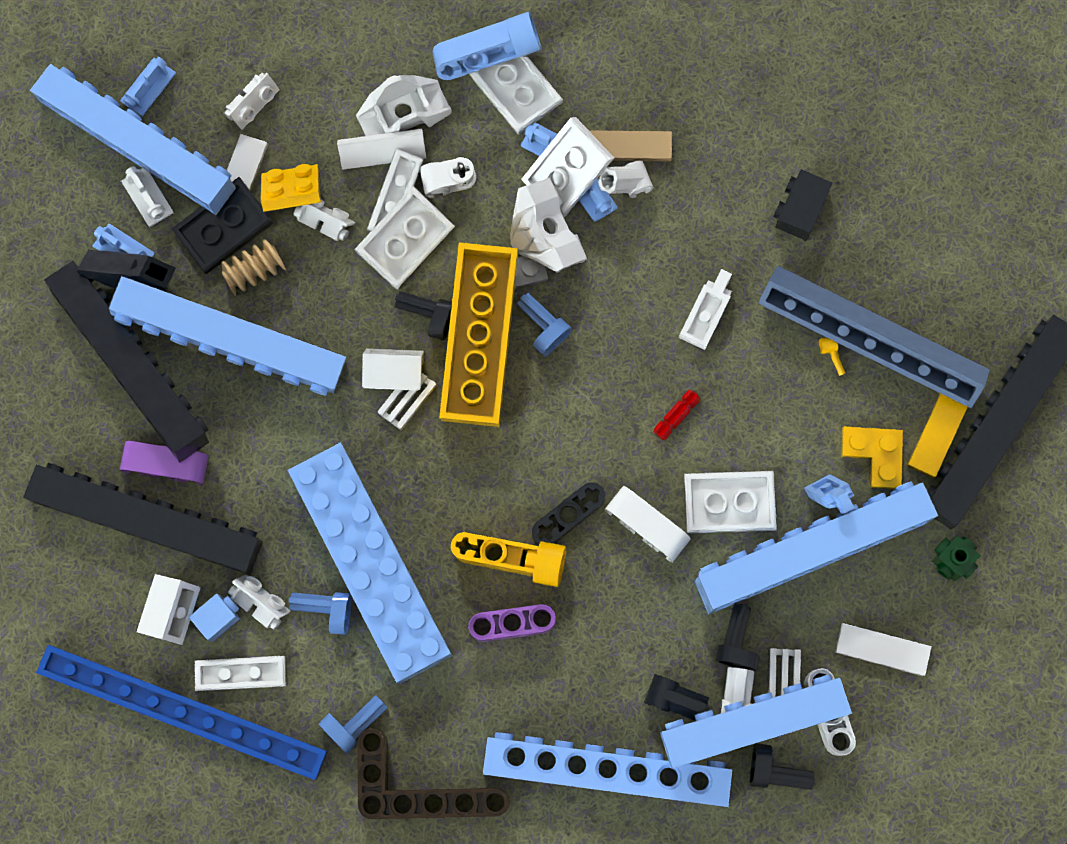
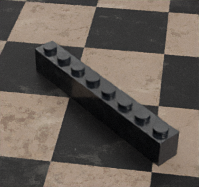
M73 260L45 278L46 285L178 462H182L209 443L205 434L209 431L207 426L199 416L194 418L190 414L189 410L192 407L182 394L177 397L172 390L175 387L174 383L166 372L162 375L155 367L159 364L150 351L146 353L142 351L139 347L142 345V342L132 329L128 332L123 326L124 324L114 320L115 316L111 315L107 305L110 300L101 288L96 290L91 284L94 282L93 279L77 273L78 266Z
M1054 314L1047 321L1042 319L1035 327L1032 334L1036 338L1031 345L1026 342L1016 356L1020 359V362L1016 368L1010 366L1001 379L1005 383L1000 392L994 390L985 403L989 406L984 416L979 413L969 427L973 430L968 440L963 437L957 444L953 452L958 455L952 464L947 461L941 468L937 476L942 479L936 488L931 485L927 490L938 514L934 519L949 529H953L959 524L1067 360V322Z
M47 463V466L43 467L36 464L23 496L24 499L251 575L263 542L256 538L257 532L244 527H240L238 532L229 529V523L223 520L212 518V521L208 522L200 519L202 514L185 508L184 512L181 513L173 510L174 505L157 499L156 504L145 501L147 496L130 490L127 495L118 492L119 486L102 481L100 486L91 483L92 478L87 475L75 472L74 476L64 474V468Z

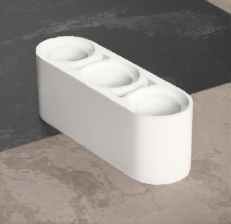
M625 486L619 490L605 508V511L610 516L614 514L620 519L619 523L633 534L637 532L643 537L642 541L656 552L660 550L667 556L666 559L672 563L691 540L682 529Z
M816 669L808 673L805 677L804 685L805 688L813 686L812 679L815 675L825 676L830 674L832 680L835 678L827 669ZM848 715L836 718L833 721L817 724L825 748L829 753L835 756H842L853 751L856 740ZM837 733L844 735L847 740L846 747L842 751L834 748L832 743L833 737Z

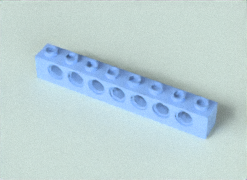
M495 732L494 738H487L483 775L708 805L729 806L732 769H725V762L707 760V766L694 765L695 762L672 768L677 775L676 782L671 786H665L660 781V773L665 768H671L669 761H664L665 754L646 752V758L634 757V750L616 748V753L611 754L603 752L604 746L586 744L585 750L573 749L574 742L555 740V746L543 745V738L525 736V742L513 741V734ZM513 748H520L525 753V761L519 766H513L508 761V753ZM543 752H550L556 758L555 766L550 770H543L538 765V757ZM573 756H581L586 762V768L581 774H574L568 768V762ZM603 760H611L616 765V773L613 777L604 778L600 775L598 768ZM634 764H641L646 769V777L641 782H635L629 776V770ZM696 772L703 773L707 778V784L702 790H696L691 785V776Z

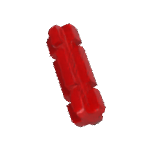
M688 390L682 396V401H678L664 416V421H660L656 425L653 432L660 439L666 440L672 433V429H676L690 413V408L694 409L699 403L700 397L694 391Z

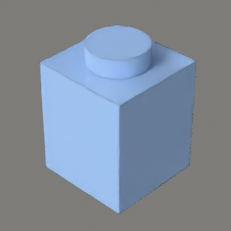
M215 594L189 616L190 620L204 637L211 642H214L241 619L236 614L239 610L236 603L229 596L223 598L219 594Z

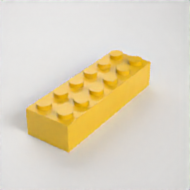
M459 242L439 416L441 421L500 427L518 263L517 248Z

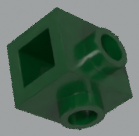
M957 535L950 540L944 538L934 549L937 555L931 562L936 565L935 569L940 575L948 580L951 578L953 581H956L962 576L967 579L978 568L975 562L981 555L975 551L977 547L972 541L966 537L960 538ZM955 552L964 559L962 562L956 560Z

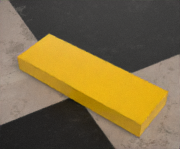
M941 393L939 394L907 464L908 467L933 479L937 476L967 406Z

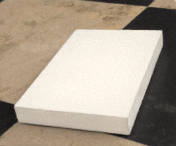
M527 55L469 74L518 135L526 130L529 124L533 125L534 122H537L563 103L561 96Z
M572 117L521 180L526 185H530L550 178L563 202L560 206V211L563 217H565L614 157L576 117Z
M413 186L354 250L393 287L398 289L455 226Z
M773 471L684 474L687 533L777 530Z

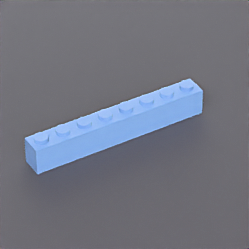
M50 64L30 89L38 101L217 215L236 189L230 179L232 175L221 166L216 168L208 164L209 160L197 151L193 154L185 150L187 147L175 137H172L171 140L163 136L164 132L155 124H144L141 122L142 118L131 109H127V111L119 108L120 104L109 95L100 96L97 94L98 90L87 81H83V83L75 80L76 76L65 67L59 70Z
M122 276L109 306L111 315L115 316L114 320L121 324L131 326L133 322L143 326L142 330L149 334L159 336L161 332L171 336L170 340L177 344L187 346L189 342L199 346L198 350L205 354L215 356L217 352L227 356L226 360L233 364L243 366L245 362L255 366L254 370L261 374L271 376L273 372L283 376L282 380L289 384L299 386L301 382L311 386V391L324 396L327 395V392L334 394L346 361V357Z

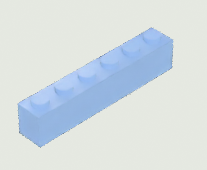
M828 674L812 679L814 686L802 689L801 683L783 688L784 695L773 698L772 693L769 692L753 697L755 703L743 707L742 701L724 706L726 712L714 716L713 711L710 710L694 715L696 721L684 725L683 719L665 724L666 731H662L660 734L671 769L852 714L841 678L832 680L831 675Z

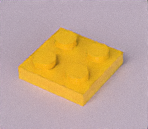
M301 164L291 169H272L267 173H261V204L263 212L321 202L318 164Z

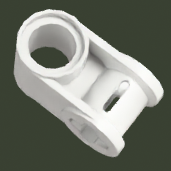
M464 157L428 163L420 167L423 189L427 198H434L433 195L443 193L444 196L448 193L471 188L476 182L474 166L469 159ZM460 170L466 171V177L460 178Z

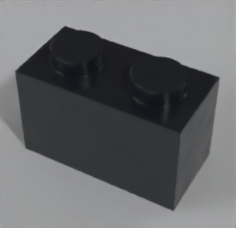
M802 169L797 178L791 176L785 192L789 194L786 203L779 202L773 216L778 219L775 228L807 241L833 183Z

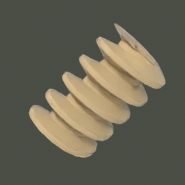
M267 240L262 241L263 250H260L256 245L252 246V256L245 250L242 251L243 261H240L236 256H232L233 266H229L225 261L221 262V272L235 297V287L240 288L243 292L247 291L246 281L255 287L257 286L256 276L266 281V271L276 276L277 265L286 270L275 247Z

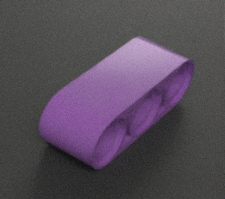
M125 441L120 471L130 473L131 471L139 472L142 476L159 478L160 475L169 477V480L185 483L190 480L198 482V485H203L209 455L195 452L179 463L166 446Z
M547 605L518 607L475 614L470 619L468 628L473 638L479 642L503 640L548 633L555 626L556 616L552 608ZM538 612L548 613L551 617L549 625L546 627L537 626L534 623L535 615ZM509 616H517L521 620L520 628L516 631L506 630L504 627L505 619ZM480 620H487L491 623L490 632L484 636L476 634L474 630L475 624Z

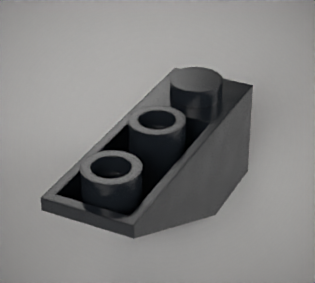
M88 249L77 269V273L113 289H117L122 276L167 292L176 268L147 255Z

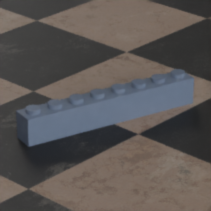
M779 266L776 267L758 304L971 409L986 385L990 369Z

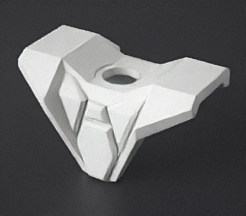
M394 75L387 78L385 82L368 96L356 117L365 136L406 131L423 123L431 127L450 115L452 111L443 95L438 80L415 75ZM400 104H407L411 107V114L399 118L395 114V109Z
M547 178L518 188L510 243L512 248L518 249L519 255L533 259L555 272H560L572 265L583 263L587 260L578 235H574L569 230L560 211V206L563 202L551 179ZM544 219L551 234L547 233L543 227Z

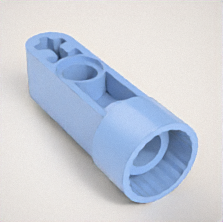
M528 11L508 18L505 21L441 42L433 48V58L438 77L443 80H452L542 49L534 21Z

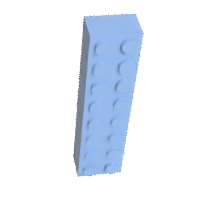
M341 442L289 469L288 472L396 683L401 684L452 657V653Z
M912 481L896 487L895 491L890 493L891 496L886 497L885 493L878 494L862 504V508H858L857 504H855V508L846 513L840 512L833 520L826 516L812 522L813 525L808 527L809 530L803 532L801 527L785 533L780 542L775 543L774 539H770L757 545V548L753 549L754 552L747 555L744 550L728 557L727 564L719 566L718 562L701 568L694 582L708 615L929 523L938 514L923 482L915 486Z

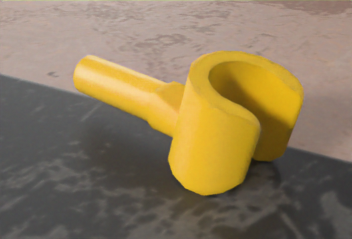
M827 337L819 339L821 354L830 353L838 375L845 374L838 354V343Z

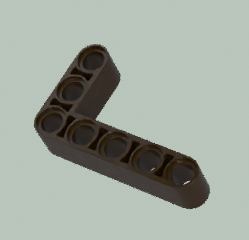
M370 728L364 730L358 738V809L365 818L496 817L505 813L509 808V796L504 790L499 788L388 790V740L386 735L378 729ZM371 734H377L381 740L380 747L376 751L368 750L365 744L367 737ZM373 764L378 766L381 771L379 780L374 783L368 781L365 774L366 769ZM492 793H499L504 798V806L500 811H493L488 807L487 800ZM433 794L440 796L443 802L441 810L436 813L431 812L426 805L428 797ZM462 794H468L473 799V807L468 812H463L457 807V799ZM401 795H406L411 799L412 807L407 813H401L396 807V801ZM370 796H376L381 801V808L376 814H372L366 809L365 804Z

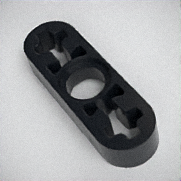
M590 482L575 491L534 524L532 537L535 543L539 545L543 541L554 544L603 505L605 501L604 489L599 484ZM589 489L591 492L597 490L599 492L597 495L598 502L595 504L592 501L586 503L584 508L588 511L583 514L580 506L573 500L578 498L579 502H582L587 496L586 490ZM572 507L576 510L577 518L574 522L565 523L561 520L560 512L563 508ZM555 516L557 523L565 529L559 532L558 527L551 531L552 538L550 540H547L545 537L540 540L538 538L540 534L539 527L549 528L554 524L550 518Z

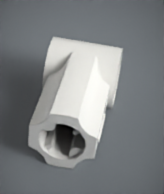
M634 161L623 167H606L600 174L598 181L601 191H607L609 194L628 193L630 198H636V194L644 191L647 194L654 188L643 161Z
M727 668L724 699H721L720 703L721 714L726 712L724 708L726 705L742 701L743 707L752 704L750 700L754 671L742 668Z

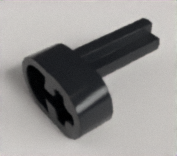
M399 291L395 298L394 307L432 318L428 336L444 341L449 331L452 302L444 299H439L436 302Z
M734 603L724 645L718 646L716 662L756 672L760 656L741 649L751 607Z
M760 743L754 744L749 779L750 786L767 788L768 784L812 790L815 781L814 771L771 766L772 746Z

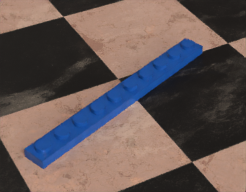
M47 645L36 671L37 674L313 780L318 779L328 753L324 749L51 645Z

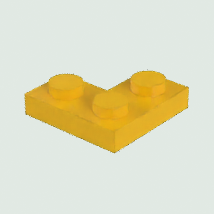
M845 426L842 428L841 457L871 459L870 488L895 489L902 485L903 430Z

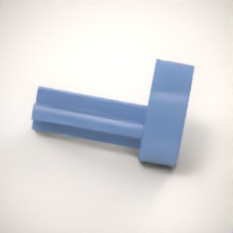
M529 293L520 297L516 305L543 330L533 343V347L546 357L570 335L572 328L562 318L556 319Z
M335 592L333 596L291 593V597H289V610L330 614V634L347 635L352 607L351 593Z
M375 695L344 726L330 713L318 725L348 754L358 744L356 739L388 707Z

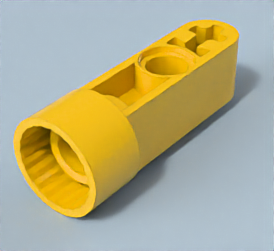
M466 532L457 534L451 541V551L462 563L532 576L533 583L559 587L567 549L564 545L541 541L539 546ZM466 541H468L472 548L480 550L481 558H478L479 554L473 550H467L463 554L459 547L465 546ZM493 547H500L503 550L500 559L496 561L489 560L487 558L488 551ZM527 552L525 566L522 567L520 566L522 554Z

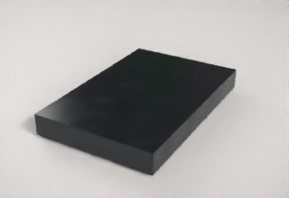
M240 177L233 181L236 189L217 215L200 206L172 228L178 239L205 274L215 269L221 262L228 259L274 223L266 211L263 212L262 205Z

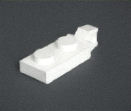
M721 269L715 283L708 280L707 284H704L679 335L680 339L703 350L706 349L731 297L732 291L726 289L732 275L731 273Z

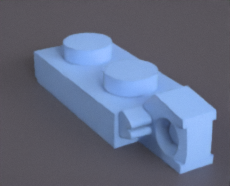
M830 474L804 487L811 500L826 508L837 507L841 513H846L855 508L850 500L854 494L849 484Z

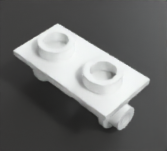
M261 73L259 76L255 75L253 80L243 89L246 95L243 97L239 94L225 107L227 110L224 112V115L229 120H234L238 127L243 130L248 123L254 120L257 113L274 98L280 89L268 73Z
M135 166L126 170L127 176L121 182L149 228L174 214L148 171L143 168L136 169Z
M322 199L320 203L296 207L294 216L297 217V221L313 229H317L320 220L323 221L320 232L336 241H339V239L345 241L349 234L346 227L356 223L348 219L349 214L338 208L331 210L323 206L325 202Z
M243 575L233 580L232 583L234 585L228 592L231 595V599L247 612L250 611L253 605L257 606L252 616L267 629L271 627L275 630L282 622L280 618L290 613V610L284 606L285 602L280 597L273 594L270 595L265 591L258 579Z

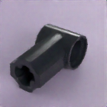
M654 674L644 700L645 704L656 706L665 712H675L696 721L694 715L705 712L709 697L681 687L678 682Z

